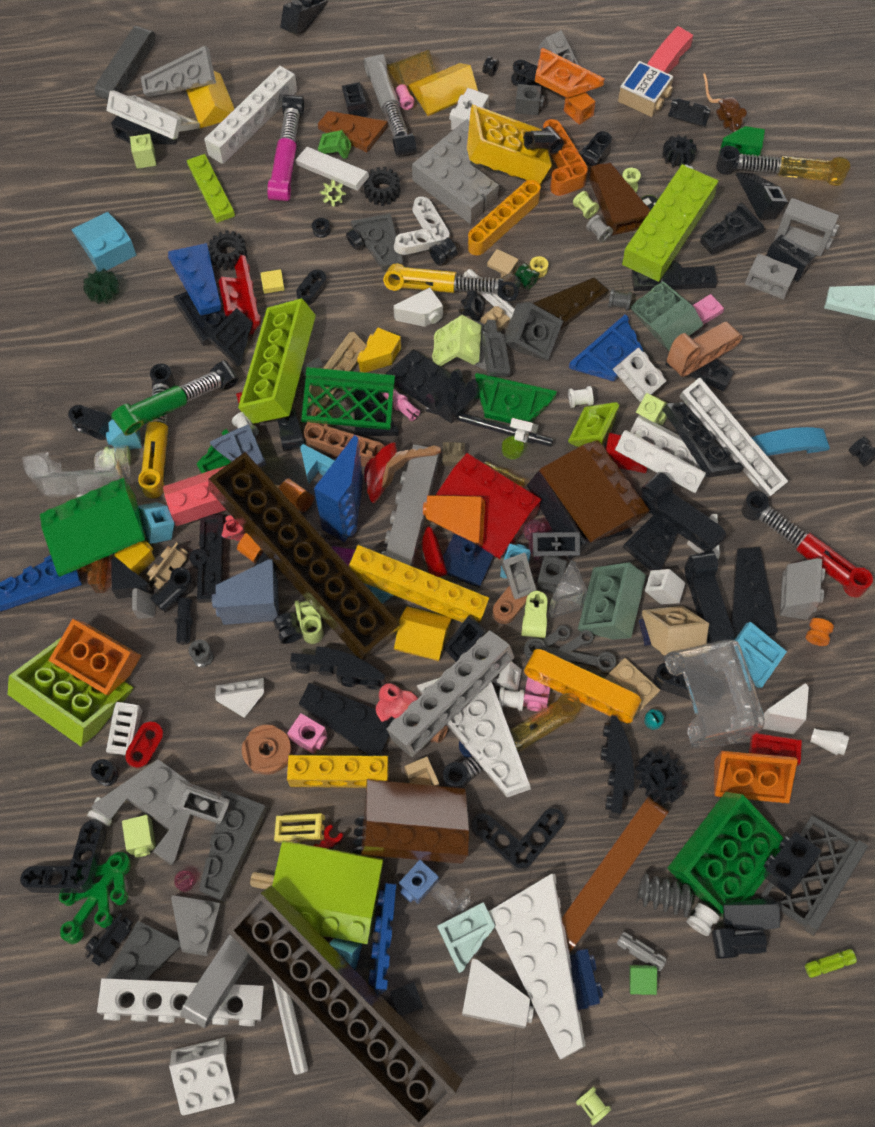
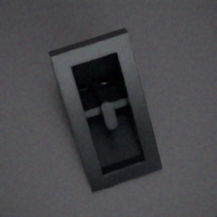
M562 530L533 532V556L580 555V532Z
M114 557L111 560L112 591L117 599L132 597V590L135 588L149 594L153 592L148 582Z
M469 615L443 649L457 662L460 656L473 647L477 640L484 636L487 631L472 615Z

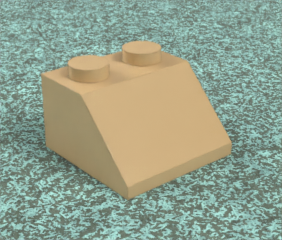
M684 606L643 610L642 616L651 644L661 654L674 656L676 653H694L698 650H705L709 623Z

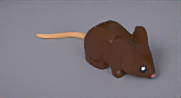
M704 73L708 100L711 103L720 104V108L716 110L719 120H724L723 126L725 129L730 127L732 132L739 130L744 124L743 119L747 115L746 109L741 108L739 102L733 97L712 99L709 94L707 77Z

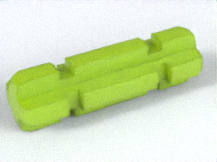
M849 949L840 954L837 953L809 962L805 965V970L808 976L813 978L821 975V972L825 974L840 969L844 965H852L857 962V958L853 950Z

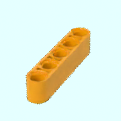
M535 180L524 182L469 231L468 251L472 255L478 256L486 252L538 205L541 189L539 182Z
M541 649L533 651L524 669L525 675L532 680L610 717L611 715H616L618 720L624 723H631L641 704V698L637 694Z

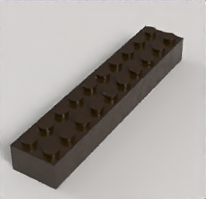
M246 452L208 478V490L270 560H273L278 569L358 658L364 660L397 633L400 623Z
M272 885L262 891L226 930L415 1127H423L457 1092L462 1082L457 1073Z

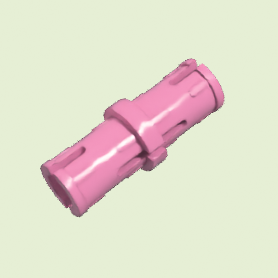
M393 389V408L397 411L400 410L410 421H414L416 417L413 414L415 413L419 416L420 410L414 407L404 394L401 395ZM381 392L383 397L388 399L389 393Z

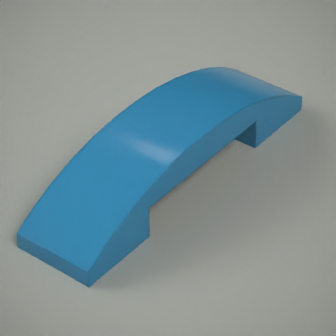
M789 428L751 437L766 456L806 450L808 454L830 449L824 429Z

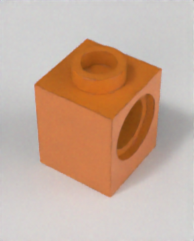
M586 92L568 98L565 97L564 112L580 125L594 116L596 101Z

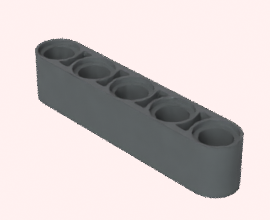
M138 26L133 27L95 86V95L97 97L108 100L110 91H117L123 94L155 44L156 35L154 31Z

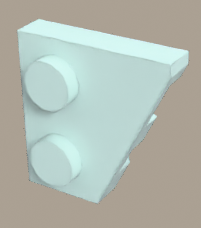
M484 902L437 925L459 973L465 969L467 963L476 954L483 941L495 927Z

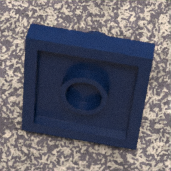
M454 534L443 559L448 576L480 588L495 556L473 542Z

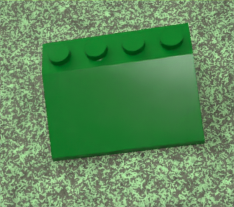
M124 477L40 514L41 528L59 577L145 540L136 495Z
M725 792L667 869L682 885L685 883L689 884L690 891L693 890L694 895L723 917V904L751 899L765 880L764 873L766 869L763 867L765 862L771 855L776 857L781 851L778 847L784 838L743 794Z

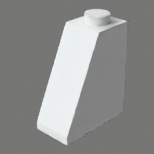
M472 959L462 1016L519 1028H525L526 1022L531 1023L534 1007L529 1006L530 998L480 961Z

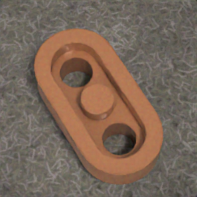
M509 586L493 606L494 619L501 624L512 622L526 605L528 595L515 600ZM506 607L509 611L502 612L500 609Z

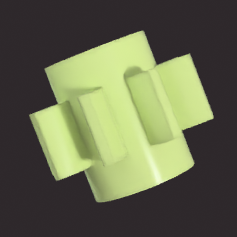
M331 180L329 185L323 183L325 189L320 191L321 194L325 195L323 202L326 203L330 200L331 206H334L336 201L342 203L340 198L342 195H346L340 189L343 184L339 183L335 186L334 180ZM332 188L337 191L333 198L328 194L332 191Z

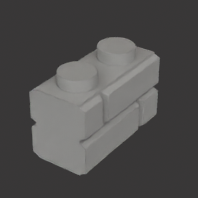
M179 779L175 780L167 798V803L176 810L218 824L222 821L230 801L217 792Z

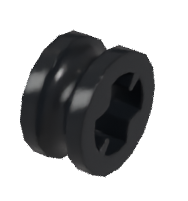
M489 56L484 62L482 72L488 73L489 76L493 77L498 70L499 60H493V57Z
M317 218L312 222L313 234L316 237L325 238L330 234L331 229L327 219Z

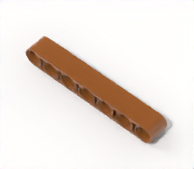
M649 796L562 917L569 953L573 950L669 813L666 808L654 802Z

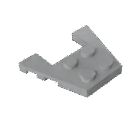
M157 760L96 801L91 808L110 821L125 800H128L168 829V832L153 853L172 865L190 814L173 808L167 803V798L176 779L187 783L190 782L163 762Z

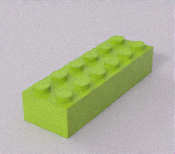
M681 165L625 248L622 265L659 282L715 197L719 180Z
M302 298L271 306L266 310L238 406L241 412L253 424L290 415L316 316Z

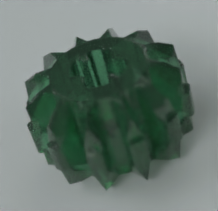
M95 268V273H88V278L83 279L85 294L91 302L95 301L98 305L102 301L108 304L109 299L115 300V295L119 294L118 279L112 271L107 272L105 268L101 272Z

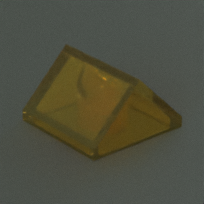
M429 50L420 51L387 64V69L397 84L406 85L408 91H411L410 84L436 73Z

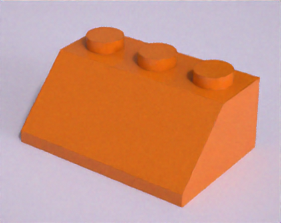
M72 619L48 661L105 695H109L131 675L142 655L91 625Z

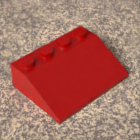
M468 453L455 465L435 495L482 497L485 500L483 546L480 547L498 559L504 556L509 544L513 545L536 517L541 503L540 498Z

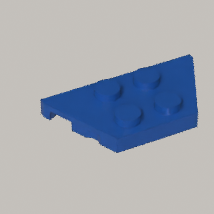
M626 314L575 357L569 363V368L615 381L619 376L614 372L613 368L637 348L643 351L641 344L636 339L635 331L631 329L628 323V316Z

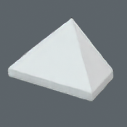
M264 678L217 685L216 701L245 718L264 693Z

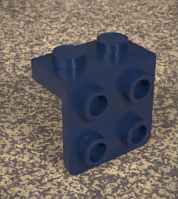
M588 949L579 950L574 955H570L572 966L570 969L573 983H575L577 1008L582 1010L597 1007L600 1004V999L603 998L600 982H595L593 974L596 971L594 956L589 955Z

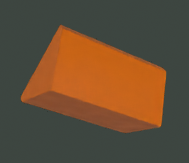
M721 751L714 760V796L722 797L725 792L743 794L748 800L789 803L797 758Z

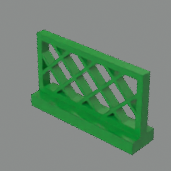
M306 367L302 422L390 430L395 375ZM310 386H319L324 392L314 398L309 392ZM335 388H341L346 394L336 400L330 392ZM357 390H363L368 396L358 402L352 394ZM379 392L389 393L388 399L382 404L374 397ZM327 395L334 403L324 409L318 401ZM349 397L356 405L346 411L340 403ZM371 399L377 405V408L368 413L362 405ZM314 404L322 411L317 416H307V409ZM337 406L344 414L339 418H332L328 412ZM359 408L365 414V417L361 420H354L350 414ZM381 410L387 417L386 423L376 422L372 416Z

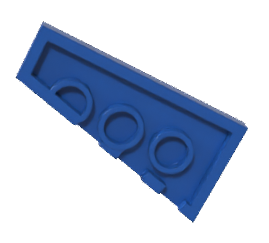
M386 883L383 890H379L377 906H381L380 916L375 918L374 932H378L377 943L372 944L371 959H375L374 970H369L368 984L378 994H382L387 990L388 980H384V975L387 974V969L389 968L390 956L387 953V948L390 947L392 937L390 921L393 920L396 884Z

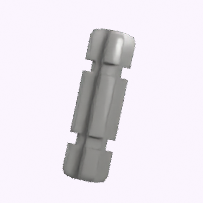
M623 932L617 941L619 947L624 950L626 948L629 949L630 954L647 964L649 962L651 966H656L657 971L662 970L667 960L666 957L660 953L656 955L654 953L655 950L638 939L634 941L632 939L633 936L627 932Z

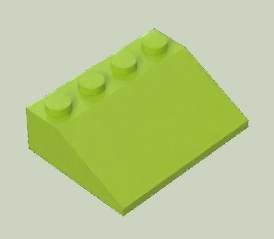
M59 638L9 675L7 695L82 747L101 730L113 715L116 702L123 703L133 691V687L123 682L111 694L105 695L48 661L61 639Z
M282 841L272 886L321 936L368 944L372 934L383 859Z

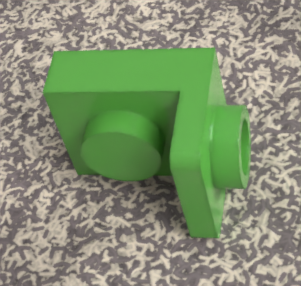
M342 130L322 134L318 150L324 154L339 152L341 157L346 159L351 149V142Z

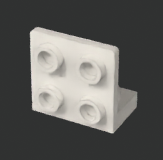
M225 1037L172 1050L169 1068L181 1115L234 1103L235 1097L226 1063L227 1045Z

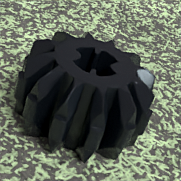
M679 134L676 137L670 136L664 143L662 158L665 159V164L671 163L672 168L674 166L680 168L681 165H689L693 162L697 148L693 143V139H687V135L681 137Z

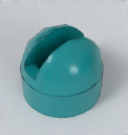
M649 710L644 717V723L649 729L657 730L664 723V715L660 710ZM652 714H655L657 719L660 721L659 723H657L656 719Z

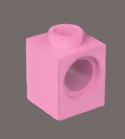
M301 713L287 733L290 741L312 754H315L317 749L321 750L328 739L325 727ZM306 732H315L316 734L312 739L307 740L303 738Z

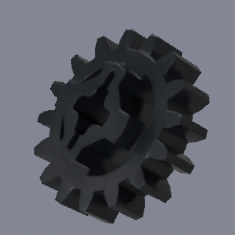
M661 750L655 753L650 751L638 761L640 764L635 769L640 773L635 778L641 780L642 783L639 785V788L646 789V797L651 794L653 795L654 802L661 799L662 804H666L668 801L670 803L675 802L685 794L684 789L688 787V784L683 781L688 776L682 774L681 771L684 769V766L676 764L678 762L677 758L670 759L669 752L663 756Z

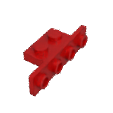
M241 255L235 266L237 278L221 277L219 287L225 316H229L238 308L252 322L249 334H254L256 328L260 325L261 317L257 312V299L254 297L253 281L249 275L250 266L247 264L246 256Z

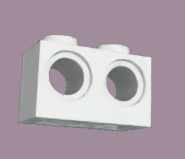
M637 348L613 368L614 372L639 402L643 400L646 393L652 394L666 382L662 372L654 367L649 361L647 354L641 351L640 348ZM631 362L636 365L637 369L632 366ZM645 378L649 380L650 385L646 383Z

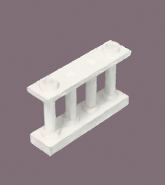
M641 415L637 417L630 432L627 430L623 432L615 449L657 473H664L670 480L696 493L706 472L701 470L679 435Z

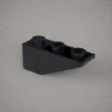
M292 0L290 3L283 5L280 28L294 34L305 31L326 6L328 0Z
M118 115L111 122L115 137L130 144L131 136L150 134L153 144L176 145L177 143L176 139L169 138Z
M737 172L736 176L740 185L744 189L758 218L776 219L788 202L780 186L754 173Z

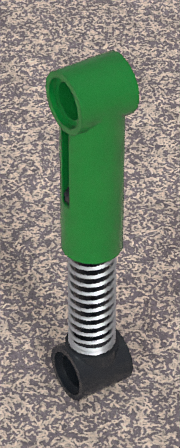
M224 360L217 363L210 370L209 374L203 375L181 386H173L132 405L127 403L121 405L112 413L111 418L123 434L128 436L139 430L142 425L184 407L189 400L191 401L217 388H221L223 391L229 390L238 383L240 378L228 362Z

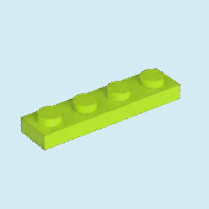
M203 154L186 160L215 222L218 223L235 217L234 210L206 155Z

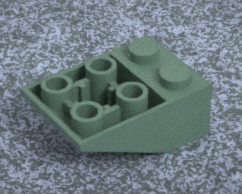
M664 281L656 285L651 291L630 306L633 313L668 351H670L672 343L679 335L686 333L690 336L704 325L695 308Z

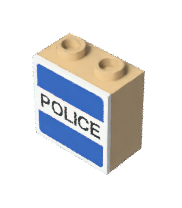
M639 61L622 83L618 102L652 117L657 110H661L665 98H669L672 94L673 76Z

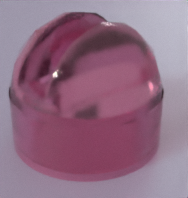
M179 871L175 875L174 885L179 891L188 892L195 885V877L190 871ZM189 875L190 878H187L186 880L178 884L179 880Z

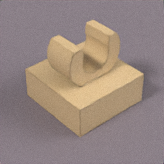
M499 306L493 307L481 317V323L483 324L487 320H495L497 332H500L510 323V317Z

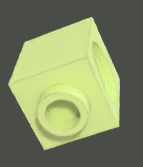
M150 134L131 136V150L136 167L157 166Z
M646 393L636 413L654 423L663 425L667 418L663 408L668 403Z
M147 815L122 821L127 852L135 855V857H143L149 855L150 851L155 850L156 842L153 824Z

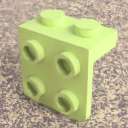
M461 315L438 329L434 334L433 362L438 366H442L455 357H459L473 365L478 363L482 325Z

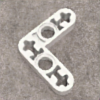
M417 197L412 208L423 229L397 235L393 247L397 253L407 255L429 250L433 245H439L442 240L447 237L449 238L450 233L428 198ZM431 219L435 221V224L428 223L426 220ZM417 238H423V239H425L427 242H425V243L419 242V241L417 240Z

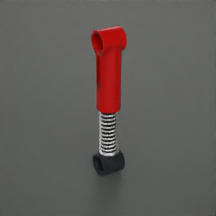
M752 491L747 495L741 509L746 519L751 521L760 520L767 524V526H771L770 529L774 528L777 534L781 533L780 536H784V539L787 538L790 544L794 543L793 546L797 545L796 551L806 559H822V568H825V573L840 583L847 595L857 598L865 594L873 582V576L867 569L857 568L813 534H803L804 531L801 532L800 528L794 527V523L790 524V521L787 522V518L783 519L784 516L781 517V514H777V511L774 512V509L769 504L768 497L763 492ZM751 504H755V505H757L759 508H755V507H753ZM854 580L859 581L861 585L856 584Z

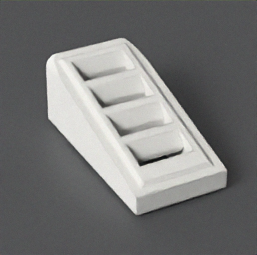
M116 702L107 743V753L125 756L127 748L138 731L143 712L139 705ZM123 713L132 714V717L123 716ZM120 723H130V727L121 726ZM118 732L129 733L128 737L117 735ZM115 741L127 743L126 747L116 746Z

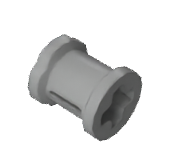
M600 215L592 217L586 225V229L592 231L600 243L606 241L613 233V229L602 221Z

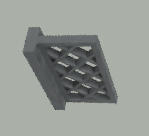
M811 816L800 835L804 838L806 836L807 840L814 845L827 843L830 855L819 857L814 864L817 876L803 878L799 883L802 885L805 897L791 899L790 896L786 895L787 900L776 902L780 906L781 913L805 927V931L814 936L865 854L868 845L860 840L855 842L816 817ZM812 825L822 829L825 838L811 840L809 830ZM841 841L849 847L845 853L834 855L831 842ZM798 848L791 850L792 854L798 857L796 853ZM842 858L839 864L837 865L836 859ZM832 860L834 872L822 875L818 862ZM780 867L776 872L784 877L783 871L785 868ZM824 879H829V880L827 881L826 885H824V881H823V880H824ZM819 881L822 889L821 893L809 896L805 883ZM769 882L760 899L770 897L768 895L771 890L777 887ZM810 900H816L813 906L811 905ZM806 901L809 912L805 919L794 912L793 903Z

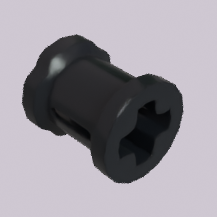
M106 759L95 761L91 767L92 777L105 787L115 784L119 777L117 769ZM107 769L105 773L106 776L102 777V775H104V770Z

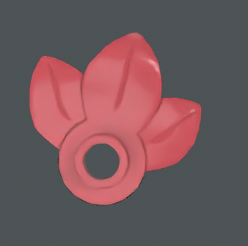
M385 684L379 690L380 701L376 705V713L382 722L388 720L391 716L396 719L418 698L412 692L401 690L394 684Z

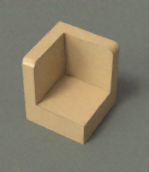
M496 249L487 262V266L500 272L501 277L507 274L515 275L519 259Z
M428 757L404 766L405 774L410 784L439 786Z

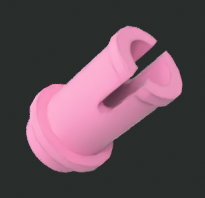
M399 85L396 88V93L400 100V107L409 110L414 105V98L409 94L406 85Z

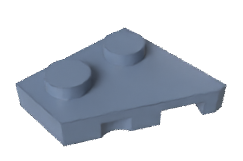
M249 424L210 441L212 447L231 462L246 452L259 467L267 465Z

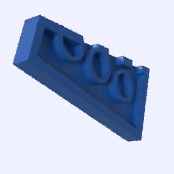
M207 243L168 251V258L200 316L220 311L221 304Z
M51 555L47 556L41 564L33 568L29 566L23 570L24 572L15 578L9 577L0 582V611L82 585L78 569L59 577Z

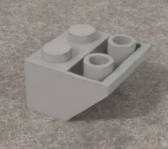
M817 558L787 565L782 573L780 616L808 620L811 614L816 612L819 603L822 604L824 590L821 589V582H823L825 577L822 559Z

